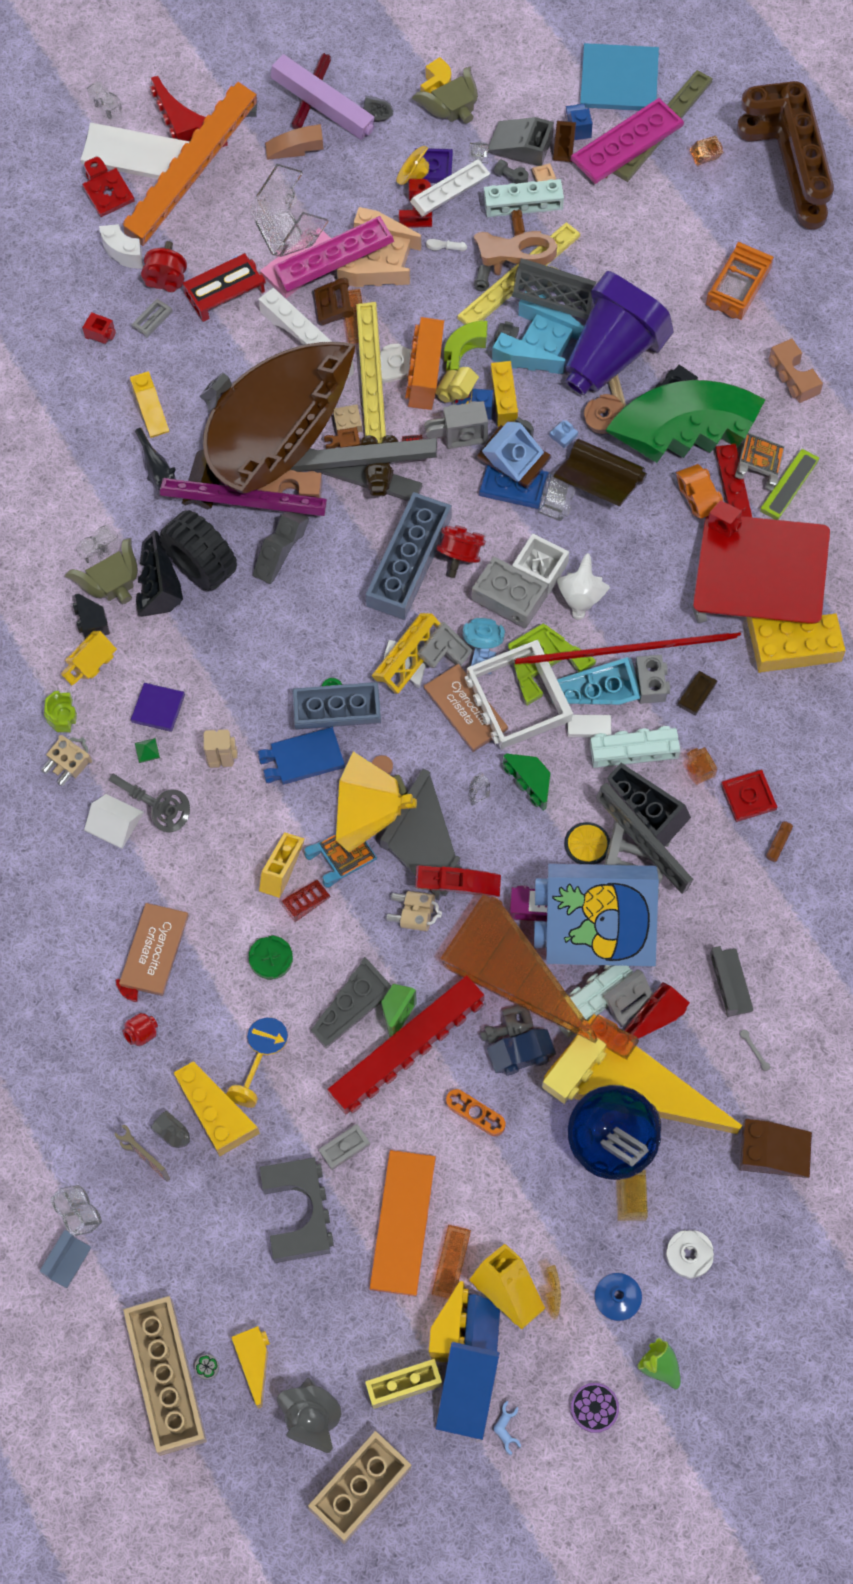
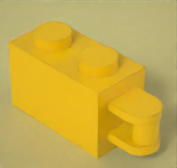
M93 631L64 660L68 666L61 675L71 686L81 678L92 679L100 672L99 668L103 664H107L113 659V653L117 648L101 631ZM72 670L77 673L75 676L71 673Z

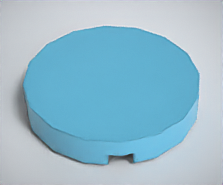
M475 618L471 620V623L464 624L462 636L469 645L489 649L503 643L505 630L501 624L500 626L497 625L496 621L492 619Z

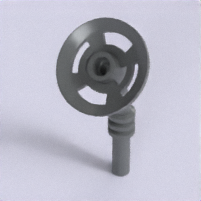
M114 773L110 776L109 781L127 791L129 796H133L134 799L137 798V801H143L152 806V820L159 830L167 833L175 832L181 829L187 822L190 814V803L187 796L181 791L175 789L166 790L155 799L146 794V791L142 790L141 787L133 786ZM172 795L179 797L182 803L179 804L175 798H172ZM178 811H182L180 819L174 824L173 819ZM157 817H158L162 822L166 823V826L161 825V824L159 823V821L157 820Z

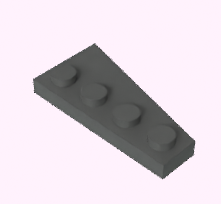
M366 957L363 958L359 967L352 973L348 982L339 991L332 1004L325 1010L311 1030V1033L326 1049L377 1007L391 988L389 982Z

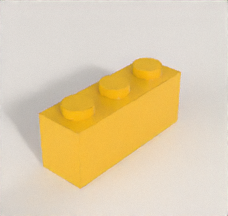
M511 361L491 363V383L497 427H499L500 425L504 426L507 422H515L518 418V408Z

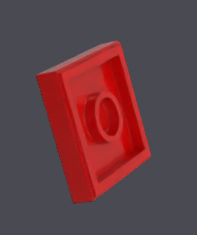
M762 769L721 782L722 789L736 822L772 812L778 808Z

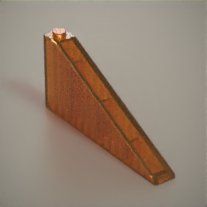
M482 895L441 956L440 960L444 967L463 978L467 975L475 984L596 1043L598 1039L594 1030L502 905L503 903L494 896L490 898Z

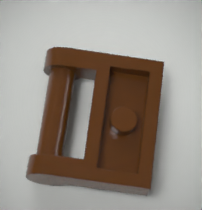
M340 278L314 289L318 320L322 326L343 317L349 318L353 316L354 312L350 306L349 281L347 278ZM340 289L343 307L338 309L336 290Z

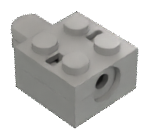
M472 401L468 404H453L443 407V418L427 420L424 424L426 436L429 439L445 437L448 449L488 442V419L484 401Z

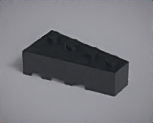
M620 763L607 777L611 788L664 847L691 819L684 803L623 763Z

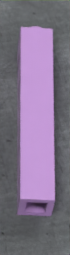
M283 54L272 65L271 78L360 140L373 132V115Z

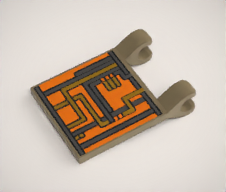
M122 1125L121 1127L126 1130V1134L119 1136L116 1132L114 1133L117 1140L121 1141V1147L126 1151L135 1152L168 1182L170 1177L166 1169L135 1141L129 1128L126 1125Z

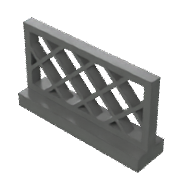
M521 258L515 273L512 297L587 320L592 304L591 290L596 285V281ZM534 285L538 290L534 291L530 286ZM524 288L527 293H524V292H521V291H518V290ZM553 291L557 296H552L549 292ZM543 294L546 299L540 298L538 295ZM572 297L576 302H571L568 298ZM562 300L565 305L558 303V301ZM581 306L585 311L579 310L577 307Z

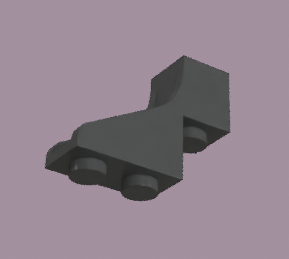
M286 512L281 515L276 532L264 539L253 576L269 584L273 583L291 548L304 536L310 518L295 512Z

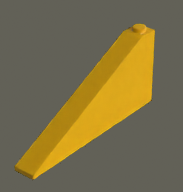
M595 1014L582 1028V1030L586 1029L607 1044L605 1049L607 1055L600 1065L596 1063L591 1069L593 1074L586 1083L583 1081L577 1087L580 1090L574 1099L738 1134L741 1130L742 1125ZM578 1035L573 1039V1041L569 1044V1046L565 1049V1051L561 1054V1056L557 1059L553 1066L544 1075L543 1081L552 1071V1069L555 1067L558 1061L562 1058V1056L565 1054L568 1048L572 1045V1043L575 1041Z

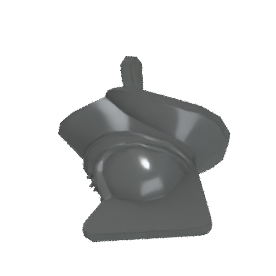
M307 1378L300 1387L284 1390L277 1397L276 1401L284 1414L286 1428L289 1430L286 1436L294 1441L330 1453L333 1445L329 1431L339 1423L342 1415L341 1406L328 1391L320 1386H316L314 1380Z

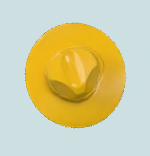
M427 146L417 148L406 159L397 175L396 181L398 184L404 185L409 179H422L428 174L429 163L423 157L428 150Z

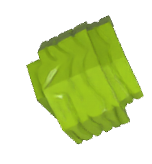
M54 691L45 699L44 717L56 732L71 733V725L76 724L77 712L75 707H72L73 699L70 693Z

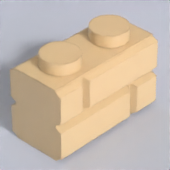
M228 729L218 730L217 732L215 730H206L204 732V751L208 766L210 768H217L220 765L222 767H233L234 759H238L235 737H231Z

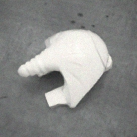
M589 553L583 557L576 573L568 572L567 576L557 579L559 589L567 604L572 608V616L576 620L583 619L585 611L597 603L610 589L608 584L602 582V577H596L592 574V562Z

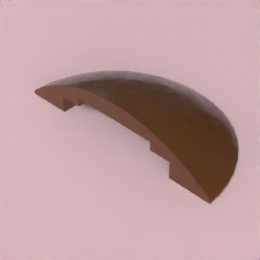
M318 342L297 346L261 361L232 383V386L217 401L216 408L212 409L203 436L204 455L214 475L231 489L241 493H248L270 484L289 471L312 447L334 412L349 375L355 353V344Z

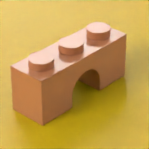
M793 338L771 347L769 363L773 368L777 369L780 380L787 384L791 396L796 398L799 403H802L819 395L823 382L813 368L808 371H798L794 368V366L800 364L802 352Z
M289 470L277 480L258 490L282 493L286 489H295L299 492V495L321 498L322 474L315 471L296 472Z

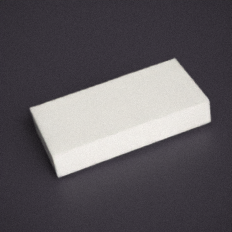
M573 715L572 721L568 722V737L591 738L599 733H605L607 736L611 735V715Z

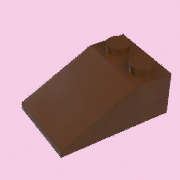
M745 1119L742 1125L739 1171L810 1178L812 1132L770 1121Z

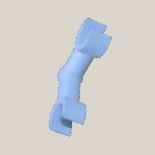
M507 1401L502 1407V1415L494 1426V1432L505 1444L506 1453L512 1456V1452L508 1448L509 1443H515L518 1448H521V1444L517 1439L512 1438L505 1428L509 1420L517 1414L518 1407H516L512 1414L507 1413L505 1409L508 1404Z

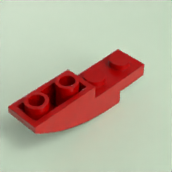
M416 866V889L500 897V874L443 866Z

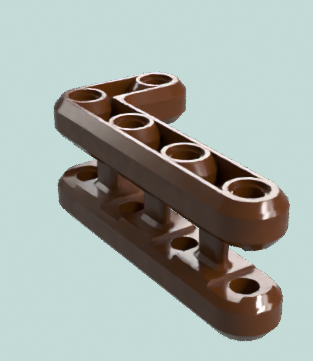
M790 81L747 88L742 94L741 107L746 113L738 119V135L747 141L773 138L778 140L798 221L807 229L821 228L827 221L828 208L826 203L833 196L834 183L807 86L798 81Z

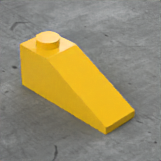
M149 371L131 376L132 389L150 438L168 433L169 428Z
M286 832L283 833L261 872L259 892L280 898L288 884L305 838Z
M257 1326L231 1338L255 1404L259 1409L263 1407L268 1360L266 1346L270 1345L266 1331L261 1332Z

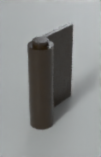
M578 438L573 445L569 458L554 473L553 477L620 507L638 484L644 483L647 473L644 467Z

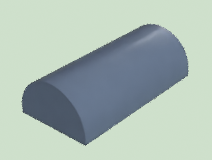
M378 682L293 688L295 730L381 723Z

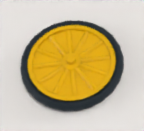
M583 822L573 826L567 832L564 846L567 855L574 862L595 865L606 858L610 838L601 826L591 822Z

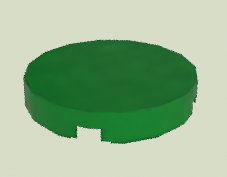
M274 935L256 940L249 951V965L252 971L263 979L273 980L284 976L290 970L293 963V953L289 943L283 938Z

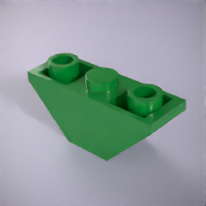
M506 753L503 756L502 767L509 776L513 775L519 789L526 791L530 795L529 799L535 807L539 806L543 811L546 810L551 772L538 757Z

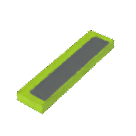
M801 449L761 507L760 512L774 520H779L819 462V457Z

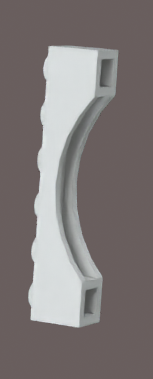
M272 288L259 298L260 313L273 325L279 326L291 333L303 345L332 342L276 289ZM353 361L348 378L354 374Z

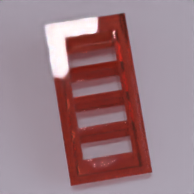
M317 879L283 899L281 904L293 921L297 922L331 896ZM317 888L322 896L318 897L313 889ZM309 893L314 900L311 902L306 894ZM303 898L307 904L303 906L299 899ZM296 903L300 909L296 910L292 904Z

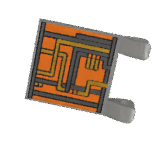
M748 433L744 440L735 477L743 479L748 468L769 476L765 488L773 491L774 486L778 483L785 446Z

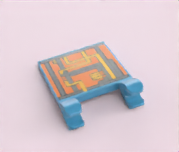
M336 833L317 844L306 847L304 853L308 860H312L322 853L334 872L323 876V884L326 888L333 886L340 879L377 860L376 855L366 841L349 853L336 841Z

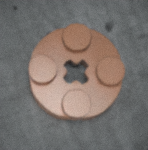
M603 394L599 395L600 398L589 401L584 410L587 426L593 432L599 434H607L605 430L614 417L624 408L618 397ZM605 411H608L609 415L607 417H602L600 415L601 413H605Z

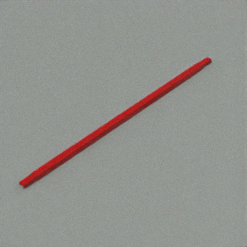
M724 633L515 658L514 662L515 664H532L736 639L737 636H741V633Z

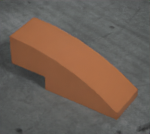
M321 124L294 129L265 142L267 160L305 156V151L323 150Z

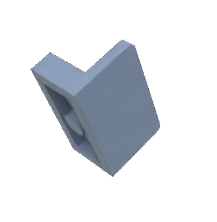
M64 1230L40 1269V1273L64 1288H68L90 1252L91 1247L75 1238L72 1233Z

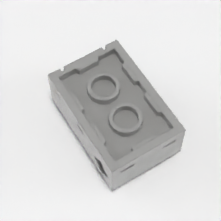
M493 556L490 564L487 565L478 578L477 583L472 587V600L527 628L547 598L548 585Z

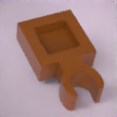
M357 427L337 430L338 436H324V442H332L331 444H326V449L361 446Z

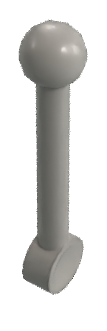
M742 1030L740 1037L746 1040L762 1064V1070L768 1071L770 1064L764 1061L749 1038V1032Z

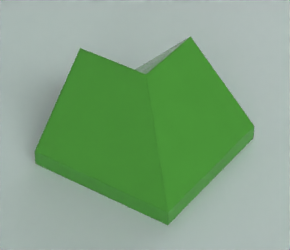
M393 984L381 1002L389 1037L402 1028L417 1004L416 990L412 987Z

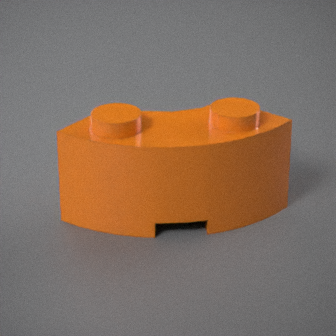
M699 464L675 472L680 491L686 497L692 513L696 517L701 519L709 516V513L720 500L723 501L721 493L716 491L710 479V473L707 468L703 469Z

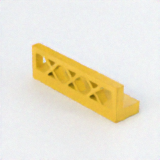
M420 613L371 676L377 682H385L395 694H399L424 662L417 655V645L420 641H424L425 644L429 639L432 625L436 628L439 626L440 622L432 613ZM412 656V666L410 669H405V660L407 657ZM396 672H400V682L395 685L391 678Z

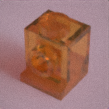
M716 135L696 141L690 148L697 166L714 161L724 153L722 144Z
M706 747L701 749L695 748L687 753L689 758L687 767L692 775H696L694 781L696 785L716 776L718 768Z

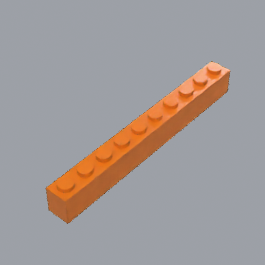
M237 82L234 87L231 86L227 90L226 97L218 101L215 111L211 115L208 114L200 129L195 130L192 140L183 145L180 155L177 158L174 157L169 164L168 170L160 174L157 184L154 187L151 186L146 193L145 199L137 203L134 213L125 218L123 222L124 234L130 238H138L142 246L147 243L256 105V93L240 82Z

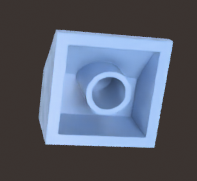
M507 422L482 450L496 468L517 482L521 480L544 453L523 425L518 422Z

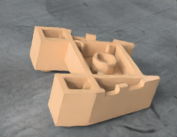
M359 207L354 220V228L381 216L393 236L394 242L365 255L364 258H359L337 268L338 279L347 278L349 286L364 287V285L382 286V284L410 285V269L404 266L410 249L421 251V234L379 211Z

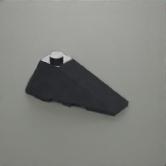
M154 530L142 542L140 564L144 566L141 575L138 576V583H142L141 593L136 594L137 613L140 617L171 612L183 600L180 581L166 550L162 546L158 531Z

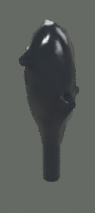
M141 427L137 428L135 433L143 446L145 464L148 470L147 480H151L160 491L163 478L176 479L174 474L176 468H170L165 458L152 447Z

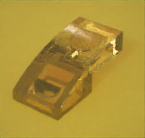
M552 1265L547 1267L545 1271L552 1288L551 1292L546 1293L545 1299L552 1318L555 1320L558 1319L560 1311L561 1288L556 1266Z

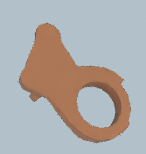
M541 231L524 232L511 239L493 236L488 232H478L474 235V241L479 247L482 263L486 266L494 265L495 275L501 274L502 265L506 260L519 264L520 259L523 258L546 265L557 256L558 244L549 235L541 234ZM533 245L547 248L546 251L539 254L521 252L522 249Z

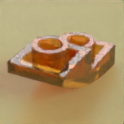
M598 1014L587 1029V1031L607 1044V1049L626 1060L639 1042L636 1036L618 1028L616 1023Z

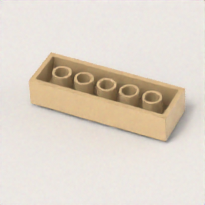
M170 1296L123 1309L157 1454L162 1456L206 1443V1434L173 1300Z

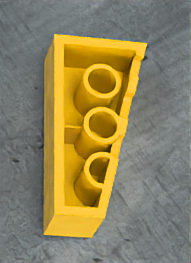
M194 1061L173 1072L219 1157L260 1134L258 1127Z

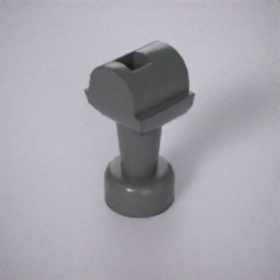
M500 159L494 168L495 174L499 176L506 175L515 184L528 183L529 173L525 168L518 167L513 170L508 167L506 161Z

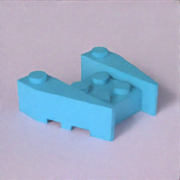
M543 294L538 295L540 298L546 299ZM521 299L519 301L518 316L528 319L532 323L522 340L501 332L492 347V361H511V366L515 369L520 367L528 368L531 371L537 369L549 371V373L564 374L565 359L561 356L571 338L579 339L584 326L570 314Z

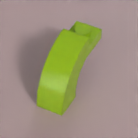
M488 321L471 322L453 332L447 340L444 349V362H447L446 372L458 370L461 358L467 351L475 348H486Z

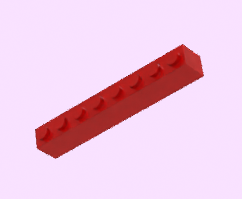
M466 975L327 1089L329 1097L345 1115L349 1112L355 1113L362 1106V1101L367 1097L371 1099L380 1091L379 1087L384 1083L390 1084L397 1077L396 1073L401 1069L407 1070L410 1068L418 1055L421 1054L423 1056L432 1049L431 1045L435 1041L445 1039L452 1027H459L466 1021V1016L469 1013L479 1011L484 1005V993Z

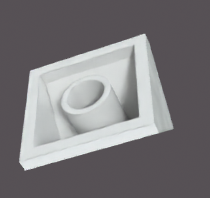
M105 794L91 804L84 831L123 849L144 812Z

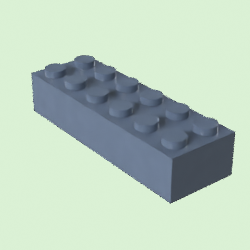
M413 492L367 590V607L406 620L437 552L436 547L442 541L443 534L441 530L443 527L448 526L452 519V505Z

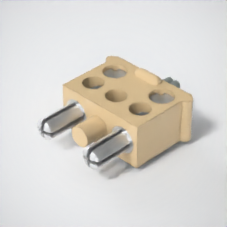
M59 735V740L46 754L49 760L42 767L41 771L47 774L55 764L57 766L52 771L54 774L59 776L64 770V774L57 781L60 786H63L71 776L76 779L88 763H92V759L87 753L86 740L82 737L80 739H67L63 735ZM71 741L82 742L85 751Z

